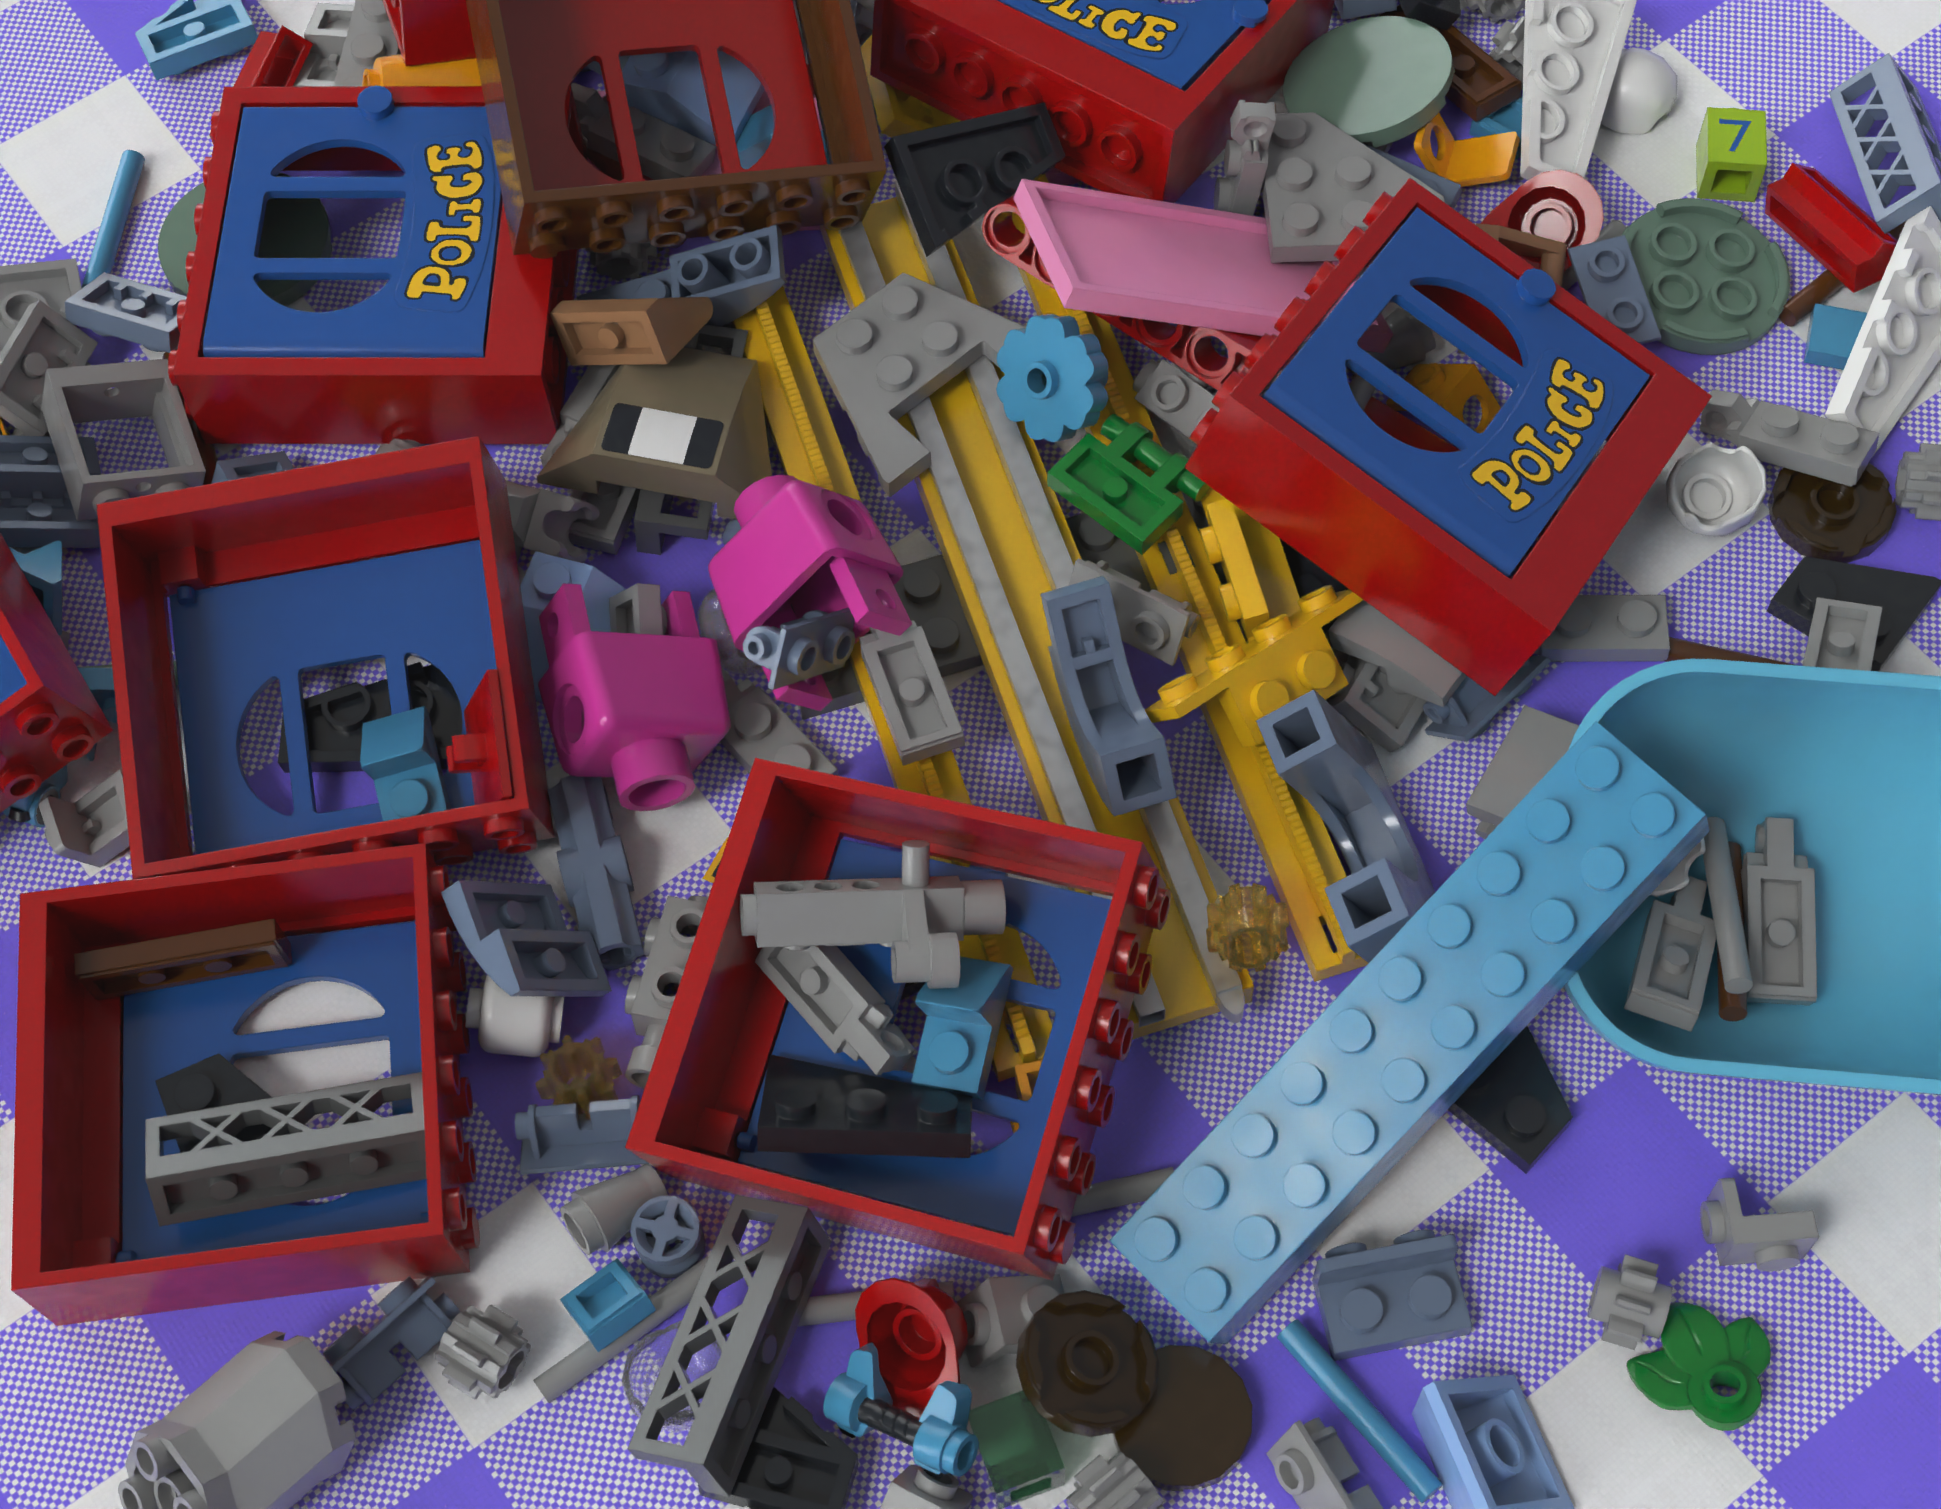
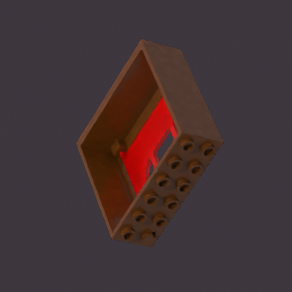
M466 0L513 255L531 254L534 258L547 259L558 256L560 251L591 248L592 251L597 253H608L617 251L626 244L650 242L655 247H669L681 243L686 238L709 236L713 241H722L773 225H777L782 230L783 236L792 234L800 230L801 227L824 225L829 230H843L856 225L858 222H862L887 168L850 0H795L809 64H806L793 0ZM694 51L699 59L722 174L646 181L642 176L619 57ZM719 51L734 57L749 68L762 83L771 102L774 117L771 143L764 155L749 169L742 168L740 164L718 57ZM593 61L598 62L601 66L623 178L621 181L605 175L583 157L575 146L566 124L565 99L567 92L576 76ZM815 97L817 101V106L819 110L821 125L823 129L830 164H827L820 126L814 103Z

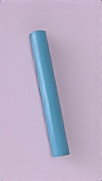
M125 150L122 153L82 288L104 272L111 274L145 161L144 156L137 151Z
M1296 1319L1279 1333L1277 1339L1421 1503H1424L1443 1486V1483L1303 1324Z

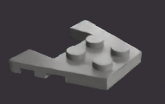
M906 273L897 276L812 339L814 354L843 411L847 412L866 457L869 456L874 465L883 491L889 497L932 466L931 452L897 420L981 356L985 355L998 366L997 353L1004 345L1007 333L1010 330L1026 328V326Z

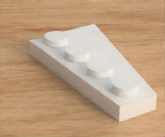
M1525 0L1521 177L1529 180L1541 172L1561 169L1577 173L1585 178L1637 0Z
M1931 206L1906 221L1825 413L1827 419L1848 422L1856 427L1879 433L1877 450L1941 359V222Z

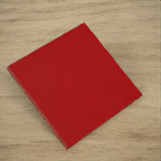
M488 669L464 710L466 734L452 736V745L446 747L449 773H471L475 805L511 799L513 796L497 669Z

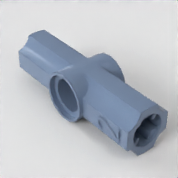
M570 775L561 778L557 785L548 789V794L561 850L556 852L569 904L571 907H575L579 923L577 924L578 930L591 932L604 969L611 971L629 966L636 958L644 955V949L630 892L634 891L633 881L621 836H616L612 822L613 815L606 788L601 777H576Z

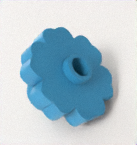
M1055 314L1033 316L1028 320L1026 328L1010 330L1007 333L1004 345L1000 348L996 358L999 368L1005 374L999 380L996 391L999 399L1004 404V410L1008 419L1013 422L1024 421L1026 432L1031 439H1045L1049 442L1071 439L1076 435L1077 429L1094 426L1099 419L1100 411L1104 409L1108 401V394L1104 387L1108 380L1109 365L1105 355L1101 352L1098 338L1091 333L1080 334L1078 323L1074 317L1058 316Z

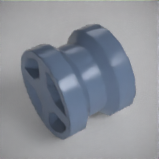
M661 1195L648 1200L638 1208L632 1219L630 1234L642 1264L650 1273L661 1278H677L701 1261L705 1254L706 1239L695 1209L686 1200L677 1196ZM677 1239L684 1241L683 1243H677L666 1251L667 1246L674 1243Z

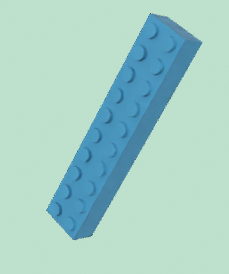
M1595 721L1109 1241L1209 1343L1228 1344L1707 835L1710 829L1706 814Z

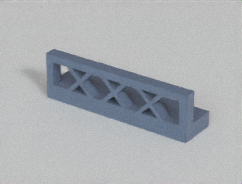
M1887 53L1829 92L1877 225L1885 234L1929 206L1933 208L1941 222V146L1918 89L1890 53ZM1875 86L1864 105H1850V102ZM1875 120H1886L1877 137H1865ZM1899 152L1889 170H1877L1887 153ZM1899 186L1916 187V190L1888 207Z

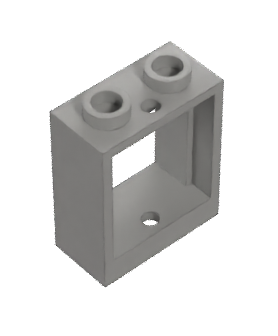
M168 359L46 369L41 409L77 521L98 519L96 504L203 485L206 470L178 388L173 386L170 381ZM152 416L169 466L168 468L90 476L73 423Z

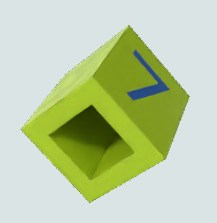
M1707 107L1696 143L1697 198L1755 202L1767 167L1766 111Z

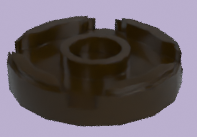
M1868 463L1856 485L1852 487L1783 468L1778 474L1768 500L1770 521L1781 540L1803 556L1843 563L1864 558L1874 552L1885 541L1897 510L1895 499L1892 503V496L1888 491L1889 482L1884 474L1870 463Z
M1086 1290L1059 1294L1034 1313L1018 1339L1016 1368L1023 1392L1042 1417L1063 1431L1088 1437L1116 1433L1142 1413L1145 1405L1150 1401L1157 1388L1159 1359L1152 1336L1141 1320L1136 1323L1129 1314L1123 1311L1126 1306L1111 1296Z
M1168 1345L1156 1350L1159 1359L1157 1388L1150 1401L1145 1405L1142 1413L1118 1432L1112 1433L1118 1453H1124L1126 1457L1132 1459L1154 1486L1165 1491L1193 1490L1199 1487L1203 1489L1217 1484L1240 1463L1251 1438L1252 1403L1243 1380L1223 1358L1197 1346Z

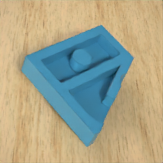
M177 0L164 15L152 19L135 32L156 81L170 75L183 74L192 67L215 58L236 54L244 47L255 44L258 38L255 27L241 0H196L195 2L193 0Z

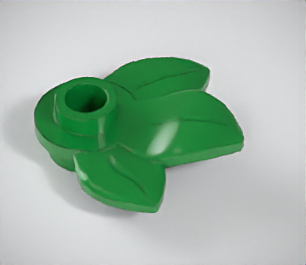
M1682 1302L1670 1303L1667 1319L1661 1333L1663 1350L1642 1354L1628 1360L1626 1367L1631 1380L1651 1402L1660 1408L1678 1411L1692 1410L1702 1422L1711 1428L1731 1431L1749 1423L1760 1409L1762 1389L1759 1378L1770 1364V1343L1765 1332L1752 1317L1738 1319L1724 1328L1713 1314L1701 1306ZM1728 1386L1737 1390V1393L1733 1396L1723 1397L1716 1394L1712 1387Z

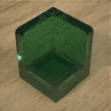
M1023 1390L970 1410L968 1422L972 1433L978 1438V1449L986 1468L988 1486L997 1509H1003L1065 1485V1467L1047 1420L1037 1412Z

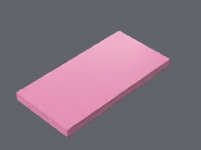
M1021 179L1013 198L1063 307L1067 309L1263 336L1265 333L1270 336L1272 334L1278 336L1281 332L1274 328L1276 322L1296 296L1305 300L1311 297L1304 290L1325 262L1271 263L1266 218L1028 179ZM1328 261V262H1330L1331 264L1333 263L1335 266H1337V264H1338L1340 261ZM1358 275V277L1354 280V282L1349 286V288L1345 291V293L1340 297V299L1335 303V305L1331 308V310L1326 314V316L1321 320V322L1317 325V327L1312 331V333L1307 337V339H1306L1304 342H1307V341L1309 340V338H1310V337L1313 335V333L1318 329V327L1323 323V321H1324V320L1327 318V316L1332 312V310L1336 307V305H1337V304L1341 301V299L1346 295V293L1350 290V288H1351V287L1355 284V282L1359 279V277H1360L1359 275ZM1381 313L1357 342L1358 346L1365 351L1384 353L1393 336V332Z

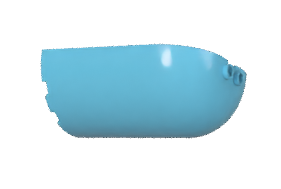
M1683 659L1657 664L1638 671L1608 690L1586 714L1575 732L1568 750L1597 721L1701 809L1707 818L1718 817L1723 819L1726 825L1728 841L1736 842L1742 848V866L1743 855L1746 852L1755 853L1756 826L1761 825L1766 817L1794 820V855L1807 856L1808 868L1815 869L1816 1002L1810 1006L1747 1002L1746 1018L1734 1022L1723 1020L1719 1016L1716 938L1701 1010L1692 1032L1624 1009L1647 915L1654 899L1669 904L1671 897L1675 894V892L1658 897L1649 895L1563 986L1572 1004L1585 1022L1605 1041L1628 1056L1667 1071L1941 1095V676L1718 659ZM1702 854L1690 866L1688 876L1707 882ZM1707 884L1700 915L1713 919Z

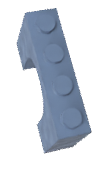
M1313 689L1256 720L1278 775L1307 799L1318 812L1348 864L1351 875L1324 889L1347 946L1369 963L1435 893V890L1372 743Z

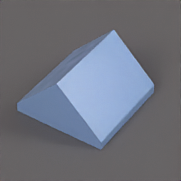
M1515 1374L1433 1381L1423 1387L1412 1416L1437 1475L1443 1483V1489L1452 1509H1575Z

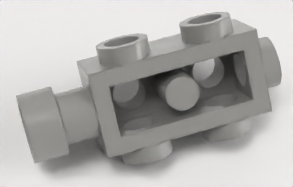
M668 896L661 918L652 917L647 927L644 940V955L648 956L642 976L634 975L632 977L625 999V1013L631 1015L636 1035L644 1036L642 1045L633 1048L625 1077L632 1084L642 1089H645L675 996L663 995L666 985L673 983L675 990H678L708 897L691 896L687 900ZM682 933H686V934H690V935H695V936H693V937H685V936H682Z

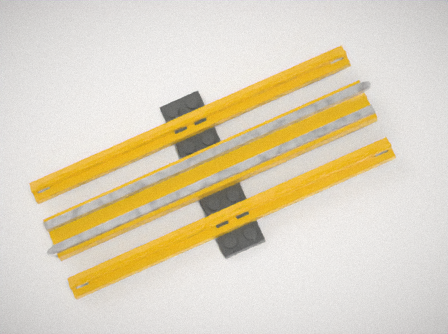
M1045 174L1035 180L1049 183ZM895 180L896 197L870 204L862 222H858L856 225L843 230H829L824 225H820L821 234L850 311L902 273H906L979 306L953 239L926 257L897 180ZM1012 213L1015 227L1025 234V225L1022 219L1017 214ZM1018 267L1037 315L1055 314L1058 316L1074 317L1078 323L1080 334L1091 333L1098 338L1101 352L1108 361V380L1104 387L1108 394V401L1104 409L1100 411L1097 423L1094 426L1084 428L1086 433H1090L1108 446L1112 441L1102 435L1100 431L1105 420L1115 413L1129 424L1139 422L1153 432L1152 440L1162 447L1145 406L1134 399L1137 395V392L1133 390L1134 380L1110 324L1092 312L1064 308L1055 289ZM782 286L756 308L732 321L733 328L748 330L745 358L757 360L764 416L785 475L793 476L798 480L862 502L787 295ZM983 355L897 420L931 452L932 466L918 475L914 481L942 554L901 566L903 576L894 587L910 620H914L917 627L922 625L942 677L984 665L1042 820L1143 842L1155 866L1159 869V873L1166 884L1165 889H1169L1171 893L1170 908L1164 927L1161 930L1153 929L1147 950V954L1152 955L1150 980L1143 995H1134L1128 1019L1133 1020L1134 1023L1132 1040L1221 1012L1230 1022L1238 1023L1242 1020L1244 1005L1252 1002L1254 984L1178 796L1177 798L1118 816H1113L1106 807L1085 766L1065 711L1048 646H1052L1040 596L1041 593L1069 586L1075 561L1079 558L1085 562L1089 560L1095 564L1100 560H1104L1109 563L1110 568L1142 583L1140 589L1148 593L1154 589L1181 603L1184 601L1191 603V611L1199 614L1200 620L1193 635L1190 638L1183 637L1178 655L1186 674L1192 673L1194 677L1198 676L1208 669L1205 660L1213 653L1236 643H1240L1241 647L1247 644L1237 620L1229 622L1224 610L1218 586L1226 584L1227 580L1221 562L1210 565L1203 546L1199 529L1209 525L1201 501L1195 502L1181 491L1173 493L1184 501L1183 515L1143 555L1085 513L1065 518L1054 490L1047 486L1046 469L1034 440L1026 432L1025 422L1009 420L1004 410V404L997 395V384L1005 374L988 357ZM1138 460L1131 463L1149 477L1155 473ZM860 640L854 644L844 667L821 674L833 700L822 711L798 706L802 720L865 702L895 788L972 805L952 750L903 766L862 659ZM1217 695L1200 705V708L1314 982L1367 966L1369 963L1347 946L1324 889L1347 876L1322 818L1307 799L1278 775L1265 741L1256 746L1242 747ZM929 856V859L937 861H942L964 867L970 866L969 864ZM1068 887V890L1112 900V896ZM1327 924L1337 947V952L1333 953L1322 927L1323 925ZM1005 926L1003 934L964 935V940L959 941L961 957L1010 964L1013 967L1011 979L1038 985L1018 930ZM1005 1002L992 1059V1066L998 1082L1015 1077L1014 1065L1043 1059L1053 1026L1047 1011ZM1007 1024L1011 1025L1014 1037L1016 1039L1019 1048V1052L1017 1053L1015 1052L1012 1040L1010 1038L1006 1026Z

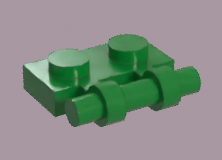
M1114 413L1105 420L1100 431L1102 435L1112 442L1106 446L1090 433H1087L1047 472V486L1143 555L1183 515L1184 501L1173 493L1181 491L1195 502H1198L1207 494L1210 486L1184 468L1189 460L1188 457L1180 452L1174 455L1152 440L1153 432L1139 422L1129 424ZM1138 460L1155 473L1149 477L1131 463Z

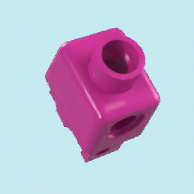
M782 474L765 477L742 491L734 506V514L741 529L719 550L708 565L710 579L737 649L743 651V642L747 633L752 628L757 626H775L780 629L782 623L802 618L805 613L812 610L832 613L849 608L855 620L853 627L855 644L860 640L859 637L864 636L870 630L869 627L900 636L912 625L894 587L903 576V569L862 502L798 480L793 476ZM762 666L769 682L772 670ZM821 674L772 690L776 700L817 711H822L833 700Z
M563 583L539 615L549 669L538 682V688L562 769L567 774L576 777L614 778L621 806L629 810L653 811L671 807L684 801L693 793L696 787L693 772L727 735L731 727L717 640L700 637L690 592L672 591L661 606L664 607L667 615L665 635L591 631L581 584Z

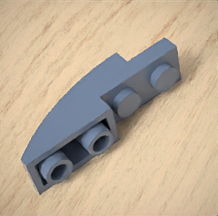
M773 225L669 256L670 269L582 294L577 296V300L708 297L713 305V314L706 325L722 327L756 308L786 283L782 230L777 225Z

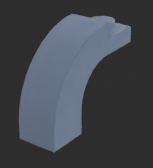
M1103 576L1041 593L1040 596L1052 646H1048L1061 698L1085 766L1106 807L1113 816H1118L1177 798L1164 736L1154 726L1145 712L1129 670L1109 582Z

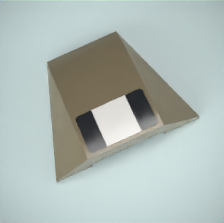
M683 347L668 364L620 365L537 475L538 483L598 494L601 482L714 502L717 503V514L719 517L736 520L737 518L734 514L735 501L742 491L754 482L772 476L757 360Z

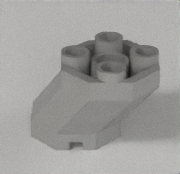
M273 1331L252 1341L163 1419L136 1432L125 1463L129 1478L120 1482L118 1487L123 1509H290L319 1482L342 1471L354 1445L356 1435L352 1419L339 1425L335 1409L336 1405L347 1400L342 1380L308 1337L297 1335L287 1341H283L286 1333Z

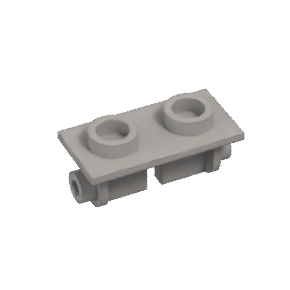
M1078 558L1075 561L1069 585L1103 576L1110 584L1122 641L1173 666L1176 663L1183 637L1190 638L1200 620V615L1191 611L1192 604L1187 601L1181 603L1154 589L1148 593L1140 589L1142 583L1110 568L1109 563L1104 560H1100L1095 564L1089 560L1085 562Z
M1319 1417L1304 1425L1301 1420L1295 1422L1266 1453L1275 1468L1280 1485L1287 1493L1292 1495L1300 1509H1383L1368 1484L1349 1494L1346 1492L1342 1483L1354 1478L1360 1471L1337 1436L1335 1428L1333 1426L1325 1428Z

